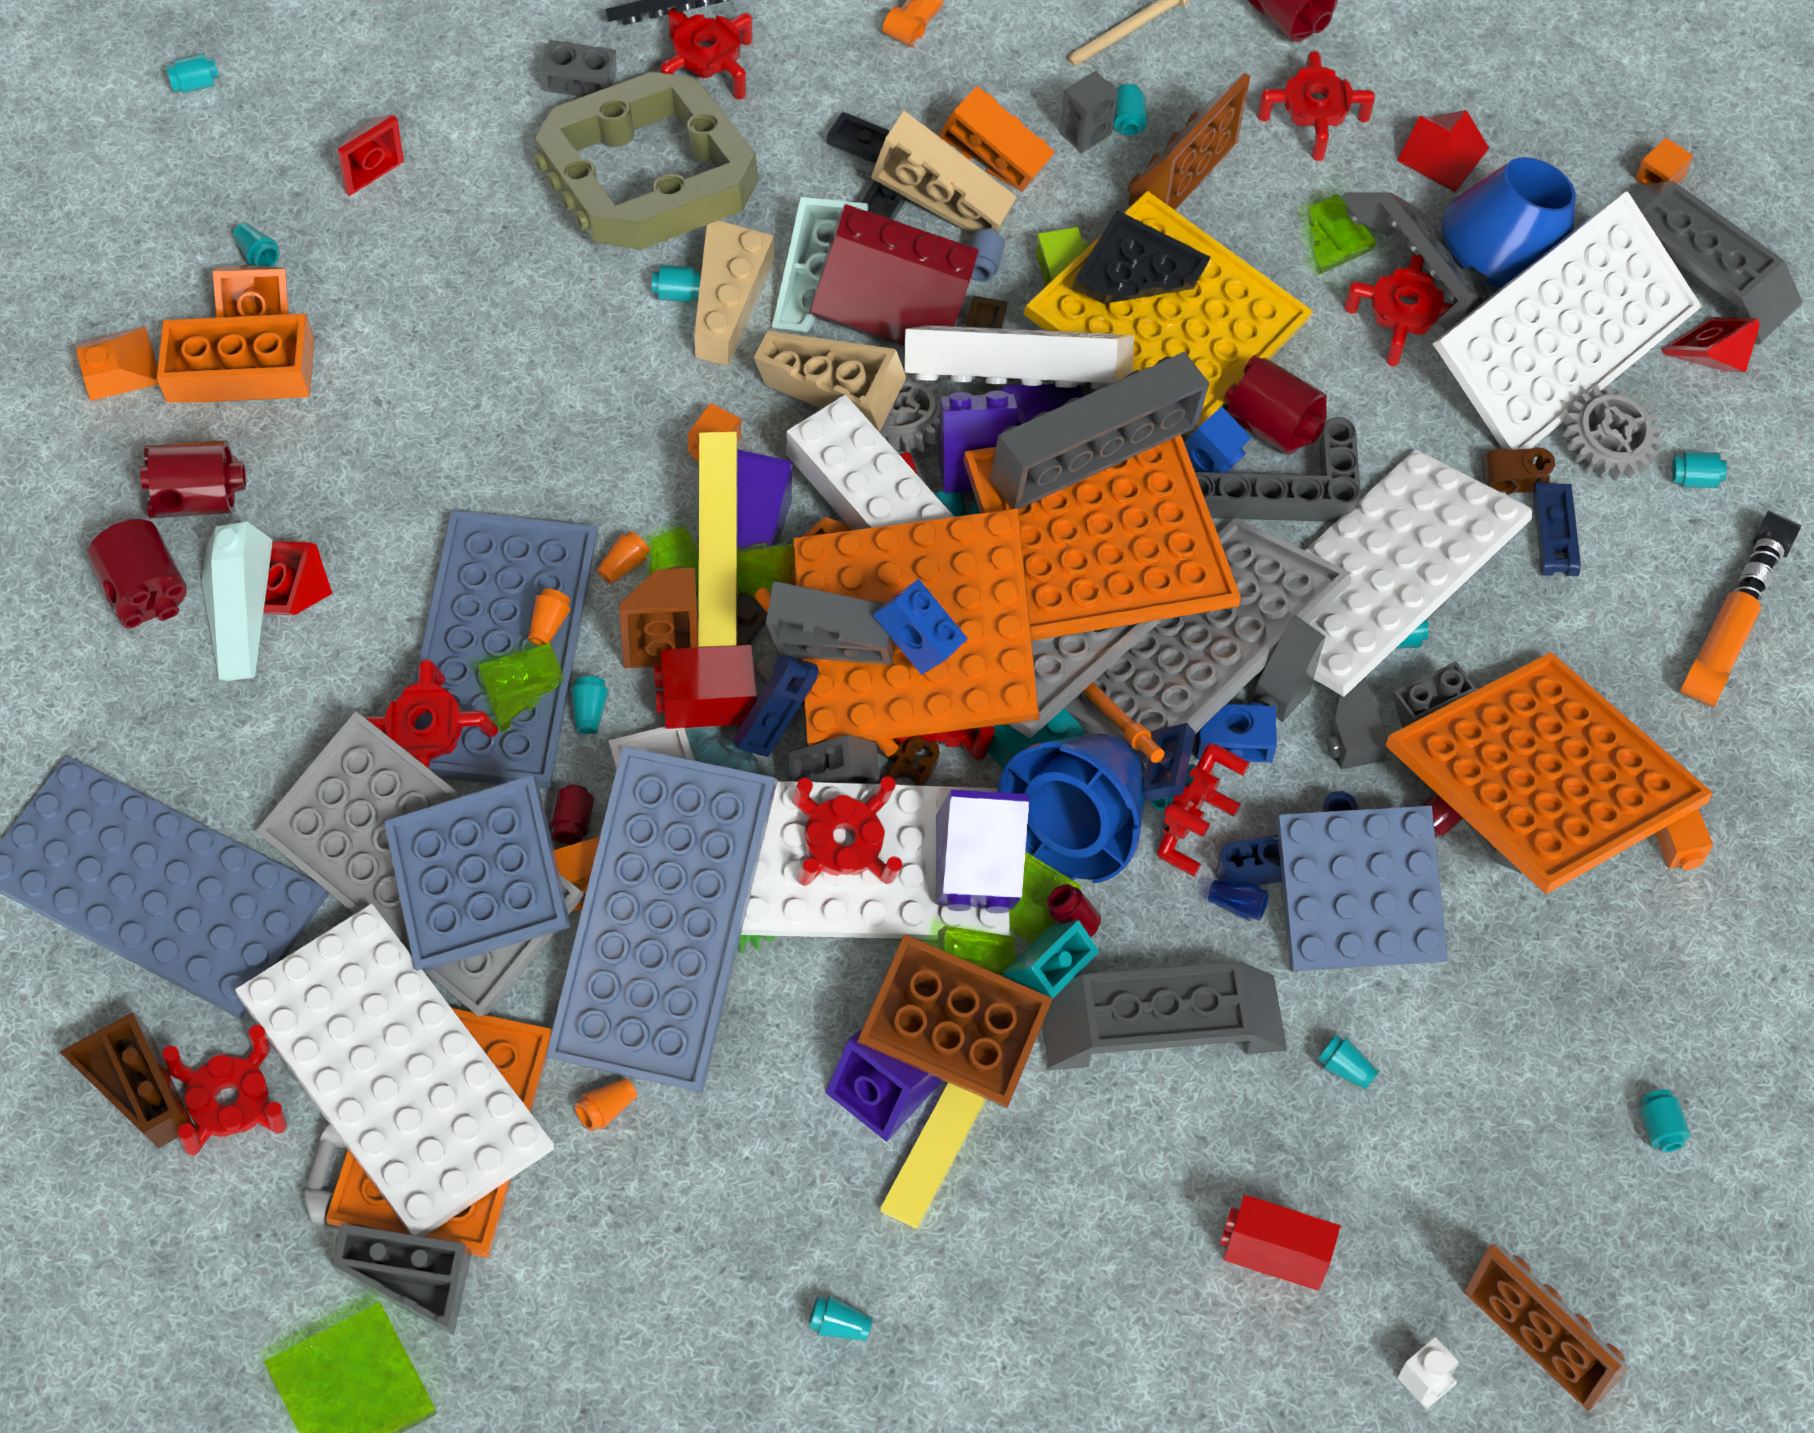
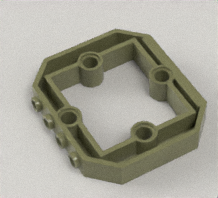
M651 71L558 105L551 109L535 136L537 152L533 153V158L538 171L546 173L553 192L559 191L565 209L568 212L573 211L580 230H586L596 243L642 250L743 211L759 180L754 150L699 80L692 77ZM677 115L687 128L692 156L700 161H712L716 168L687 179L678 174L662 175L654 181L653 192L615 205L597 181L594 164L588 160L581 159L576 151L600 142L611 147L626 145L634 138L635 129Z

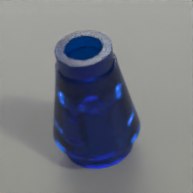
M1214 880L1209 891L1208 902L1248 922L1252 919L1260 921L1267 907L1269 891L1261 889L1260 884Z

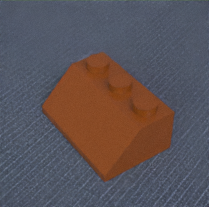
M673 566L667 569H656L619 603L624 668L661 665L662 649L698 648L695 568Z

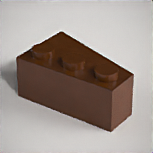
M133 1012L60 1051L157 1148L179 1137L178 1128L182 1124L189 1123L194 1127L149 1029Z

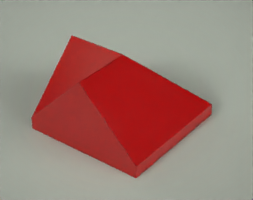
M1467 110L1432 117L1420 115L1397 162L1456 193L1488 152L1489 146Z
M394 115L373 118L349 133L337 149L344 191L348 196L353 195L404 162L398 118Z
M1710 317L1661 348V351L1667 356L1721 371L1746 372L1760 323L1758 318Z
M272 542L263 614L296 615L333 594L316 544L312 542Z

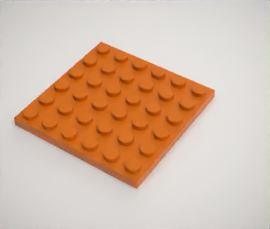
M1181 435L1018 510L1032 641L1239 607L1241 601L1240 593ZM996 447L965 451L964 465L980 513L1011 509L989 480Z
M1018 509L794 538L797 586L867 601L886 603L897 592L919 578L968 638L944 662L922 675L897 644H895L892 665L802 658V661L815 663L819 671L817 680L804 699L807 743L809 746L847 734L869 741L1040 720Z
M1552 652L1390 734L1386 743V747L1545 894L1709 803L1713 793Z

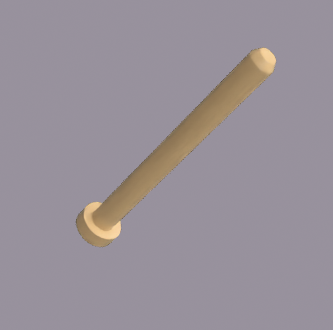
M1158 0L1070 54L1068 58L1069 63L1072 66H1078L1178 4L1180 7H1183L1190 0Z

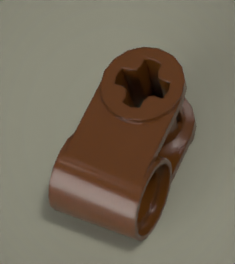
M1539 447L1514 450L1495 449L1489 451L1482 457L1485 483L1499 492H1505L1506 495L1533 492L1537 478H1540L1539 483H1550L1549 474L1552 473L1555 467V458L1550 451ZM1534 457H1537L1535 464H1532Z

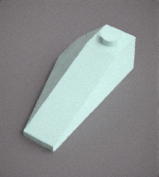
M800 198L772 329L793 333H808L817 317L808 313L837 216L845 204L868 211L867 203Z
M248 521L216 526L205 550L201 582L218 678L225 681L253 678L256 673L273 540Z

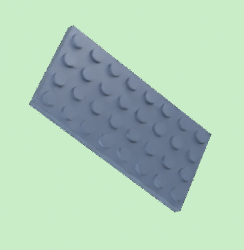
M451 510L414 684L418 683L420 662L424 659L431 660L446 677L441 687L456 698L462 711H484L498 726V733L494 737H487L477 726L463 727L455 750L450 754H444L430 760L429 770L438 777L505 784L534 775L538 779L540 788L551 789L598 537L597 526ZM549 588L560 591L570 598L569 607L571 611L550 642L549 647H540L531 643L527 638L530 633L535 598L537 595H541L543 589ZM421 714L415 722L416 729L424 730L428 728L433 720L432 714Z
M622 746L546 1053L547 1058L695 1092H704L778 780L775 777Z
M67 755L0 841V894L240 1019L244 1017L247 1009L237 997L235 989L283 960L329 895L327 890L311 879Z

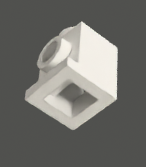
M1435 1337L1405 1362L1398 1379L1427 1410L1457 1384L1452 1374L1459 1361Z

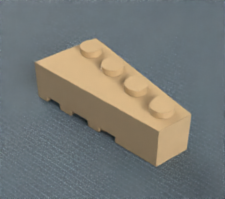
M903 110L885 138L871 178L971 234L985 228L999 232L1017 198L1012 192L905 110Z
M719 220L707 225L694 332L696 358L725 366L730 365L774 261V235Z
M767 331L754 356L765 386L821 409L846 394L879 432L906 380L896 349Z

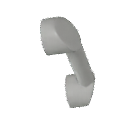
M330 1123L320 1137L318 1150L304 1189L310 1220L312 1223L325 1226L328 1224L325 1216L326 1209L329 1210L334 1194L322 1191L335 1147L348 1150Z

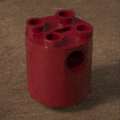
M1247 0L1293 42H1301L1309 36L1325 30L1332 20L1338 0Z
M1253 355L1244 368L1245 375L1239 384H1232L1224 396L1223 402L1228 404L1227 413L1241 427L1287 455L1295 453L1298 448L1313 444L1320 437L1327 422V395L1269 359Z
M227 440L144 446V462L146 467L140 468L142 489H149L150 497H147V514L149 519L234 512L235 492L246 490V470L244 462L239 461L231 454Z
M132 519L116 523L102 531L92 540L87 550L88 561L116 617L121 621L124 628H135L155 617H158L160 621H165L178 615V605L182 603L187 594V585L158 528L151 521Z

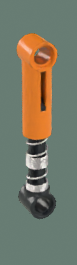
M1769 510L1767 511L1752 542L1755 544L1754 553L1749 557V563L1746 564L1738 580V588L1725 597L1713 622V626L1681 687V693L1713 708L1715 707L1740 651L1761 612V605L1758 602L1763 599L1761 592L1767 590L1772 580L1774 565H1778L1782 557H1787L1802 527L1801 524Z

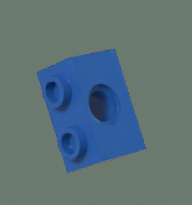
M1221 406L1195 430L1184 444L1195 473H1227L1246 454L1242 448L1251 437Z
M919 578L897 592L873 614L874 618L921 675L944 662L968 639Z
M1248 703L1246 705L1226 704L1196 733L1197 760H1200L1205 747L1210 743H1214L1249 762L1272 763L1277 747L1276 706H1264L1261 703ZM1230 728H1236L1242 732L1236 733L1231 731Z

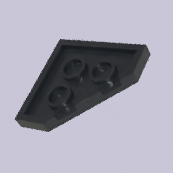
M1117 210L1075 278L1072 288L1102 304L1191 290L1197 285L1211 257Z

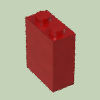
M752 645L662 649L661 665H654L655 688H663V691H656L657 714L665 715V729L742 725L757 701Z
M1244 1194L1240 1208L1231 1206L1219 1245L1227 1247L1223 1261L1319 1291L1330 1266L1341 1225Z

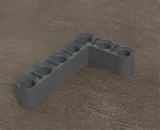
M1334 417L1326 422L1319 446L1321 476L1196 472L1195 474L1211 517L1216 519L1238 518L1336 522L1342 516L1350 514L1357 507L1360 496L1355 425L1343 417Z

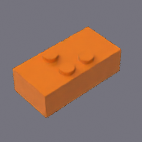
M303 313L163 320L157 381L166 402H222L310 397L315 338L307 315Z

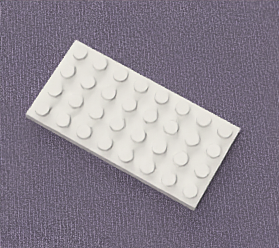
M1626 191L1615 197L1432 344L1501 448L1507 450L1531 449L1564 421L1569 413L1568 409L1574 401H1577L1581 393L1585 392L1589 395L1595 386L1601 391L1702 306L1634 200Z
M1415 449L1358 501L1357 507L1353 512L1342 516L1305 550L1349 571L1352 582L1309 623L1310 626L1326 636L1314 680L1342 696L1347 695L1532 519V508Z
M777 781L741 935L902 939L903 935L906 934L915 939L1004 941L1009 939V912L1000 914L989 913L986 911V908L971 907V909L966 911H952L947 909L946 905H936V814L951 789L998 792V788L896 785L889 801L876 814L885 830L883 846L878 857L886 864L890 857L896 856L901 859L903 864L895 881L891 884H885L868 869L861 874L853 876L852 874H839V876H835L822 871L810 885L802 886L798 883L797 876L803 862L809 858L805 848L804 834L809 817L795 806L791 799L798 782ZM812 782L813 788L809 797L818 805L840 795H848L865 804L875 793L879 784ZM837 829L833 832L834 840L838 844L849 846L854 843V837L850 831Z
M373 904L365 907L235 989L239 1000L255 1022L264 1027L268 1040L326 1120L334 1128L342 1142L410 1235L426 1236L554 1150V1144L424 971L415 970L411 954Z

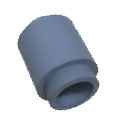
M985 228L975 231L969 243L970 247L979 249L971 279L980 282L991 280L998 272L1005 247V240L997 231Z

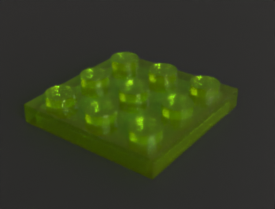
M381 1302L264 1361L298 1433H403L437 1415L436 1408Z

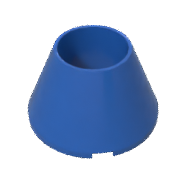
M1529 157L1513 159L1449 203L1441 219L1443 239L1450 252L1467 270L1470 266L1474 267L1479 272L1488 276L1485 282L1501 289L1574 231L1576 202L1574 186L1564 173L1545 161Z
M1096 733L1038 743L1021 750L1003 769L999 779L998 793L1029 794L1025 855L1038 867L1063 880L1073 882L1078 878L1092 880V883H1099L1119 874L1130 863L1136 853L1146 798L1142 793L1146 769L1139 755L1123 740L1112 735Z

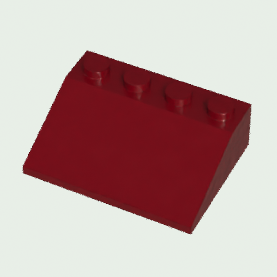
M845 204L837 216L808 314L905 346V335L908 328L924 325L955 326L971 280L979 249Z

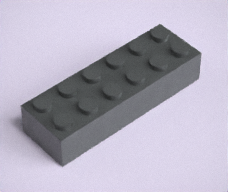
M1185 352L1173 357H1164L1149 368L1142 371H1133L1124 379L1111 385L1104 384L1091 394L1080 399L1073 398L1060 408L1051 412L1039 413L1031 421L1022 425L1006 428L998 435L989 480L1010 508L1019 510L1197 428L1209 382Z

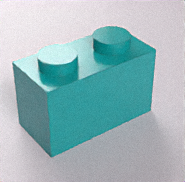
M1070 921L1050 926L1003 974L1011 981L1054 998L1100 951L1080 921Z

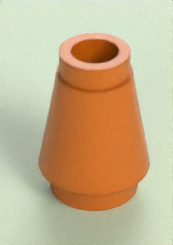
M629 531L626 535L620 534L596 571L604 580L612 585L616 580H619L646 562V556L651 550L646 542L635 532Z
M545 588L542 590L541 595L536 596L530 633L527 638L531 643L540 647H549L550 642L571 611L569 607L571 600L567 595L554 589Z
M622 1078L619 1081L582 1094L580 1101L574 1106L575 1112L580 1122L589 1131H594L597 1128L603 1130L631 1101L637 1098V1092L627 1078Z

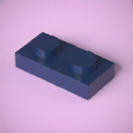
M1188 723L1154 730L1152 740L1164 751V757L1157 763L1152 762L1148 758L1142 793L1149 801L1183 794L1195 731Z

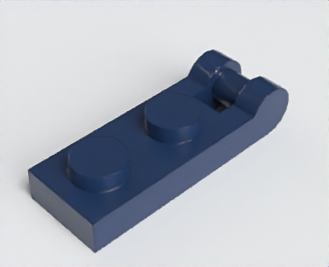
M1535 483L1533 499L1541 576H1553L1554 572H1564L1566 576H1579L1581 562L1572 484ZM1554 552H1565V558H1555Z
M782 654L776 659L773 675L732 740L738 749L769 757L817 680L819 671L815 663L808 661L798 663L796 658L786 654ZM794 677V682L792 683V685H789L790 681Z

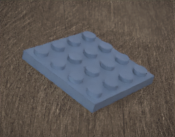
M534 775L384 821L416 971L423 970L425 972L571 927L538 779Z
M1432 806L1279 814L1276 817L1291 972L1448 961Z

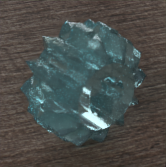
M719 735L706 737L695 753L694 761L756 774L760 769L759 760L756 756L752 755L751 752L738 749L730 738L724 739Z

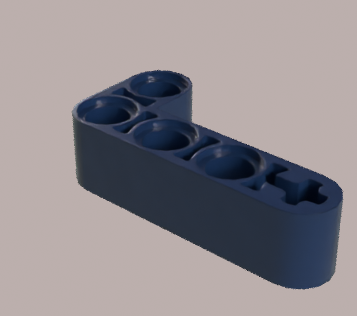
M1335 791L1325 798L1321 812L1359 810V807L1352 795L1344 791ZM1278 835L1234 841L1226 844L1220 852L1216 867L1218 881L1223 886L1234 889L1282 882ZM1273 857L1277 859L1279 863H1271L1265 858Z

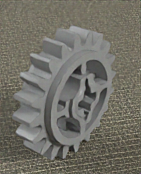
M908 377L879 433L896 452L904 451V453L910 452L911 454V450L916 448L923 452L925 451L924 445L926 443L936 445V436H939L940 397H947L946 392H939L937 384L927 387L926 380H920L918 383H915L912 377Z
M1607 385L1603 393L1595 386L1589 395L1585 392L1581 393L1577 401H1574L1568 409L1569 413L1563 421V424L1568 427L1564 431L1563 437L1572 439L1567 446V450L1579 451L1575 458L1576 463L1583 460L1588 461L1587 472L1593 470L1594 467H1598L1600 478H1604L1607 472L1611 471L1615 480H1619L1623 473L1631 479L1637 471L1643 473L1658 456L1657 451L1663 444V441L1658 439V437L1662 433L1663 428L1653 425L1659 416L1646 413L1651 404L1639 405L1637 403L1639 400L1638 393L1628 398L1626 397L1625 387H1622L1618 394H1614L1611 385ZM1594 415L1597 421L1593 425L1594 430L1590 431L1589 417ZM1632 434H1635L1637 439V448L1631 450L1629 446L1633 440Z

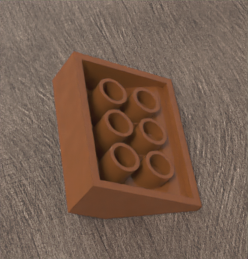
M1242 74L1211 99L1199 112L1195 111L1191 114L1185 128L1180 133L1175 132L1169 139L1166 148L1161 153L1157 152L1153 155L1147 169L1142 174L1137 173L1132 178L1128 186V191L1130 192L1128 206L1131 207L1147 191L1174 210L1185 201L1237 144L1250 75Z
M904 934L857 1043L1008 1108L1053 998Z
M1494 1244L1486 1250L1464 1293L1589 1412L1623 1378L1630 1366L1625 1362L1623 1354L1614 1345L1605 1343L1593 1332L1591 1324L1585 1317L1578 1313L1574 1314L1564 1305L1558 1292L1550 1285L1542 1284L1531 1273L1528 1264L1521 1257L1512 1255L1504 1247Z

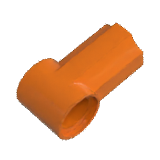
M907 0L901 8L894 6L884 20L883 33L913 48L915 40L923 37L926 25L943 7V0Z

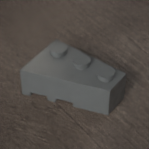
M773 581L766 624L779 656L786 654L794 658L888 665L893 663L896 643L873 616L885 603L867 601Z
M341 1224L332 1266L340 1276L454 1336L471 1258V1252L466 1244Z

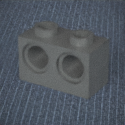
M549 40L540 70L542 91L583 97L613 86L617 72L616 50Z
M1096 71L1064 90L1059 133L1081 154L1111 136L1118 91L1110 81L1105 80Z
M847 734L788 752L789 779L793 782H798L801 778H808L812 782L867 784L880 780L876 742Z

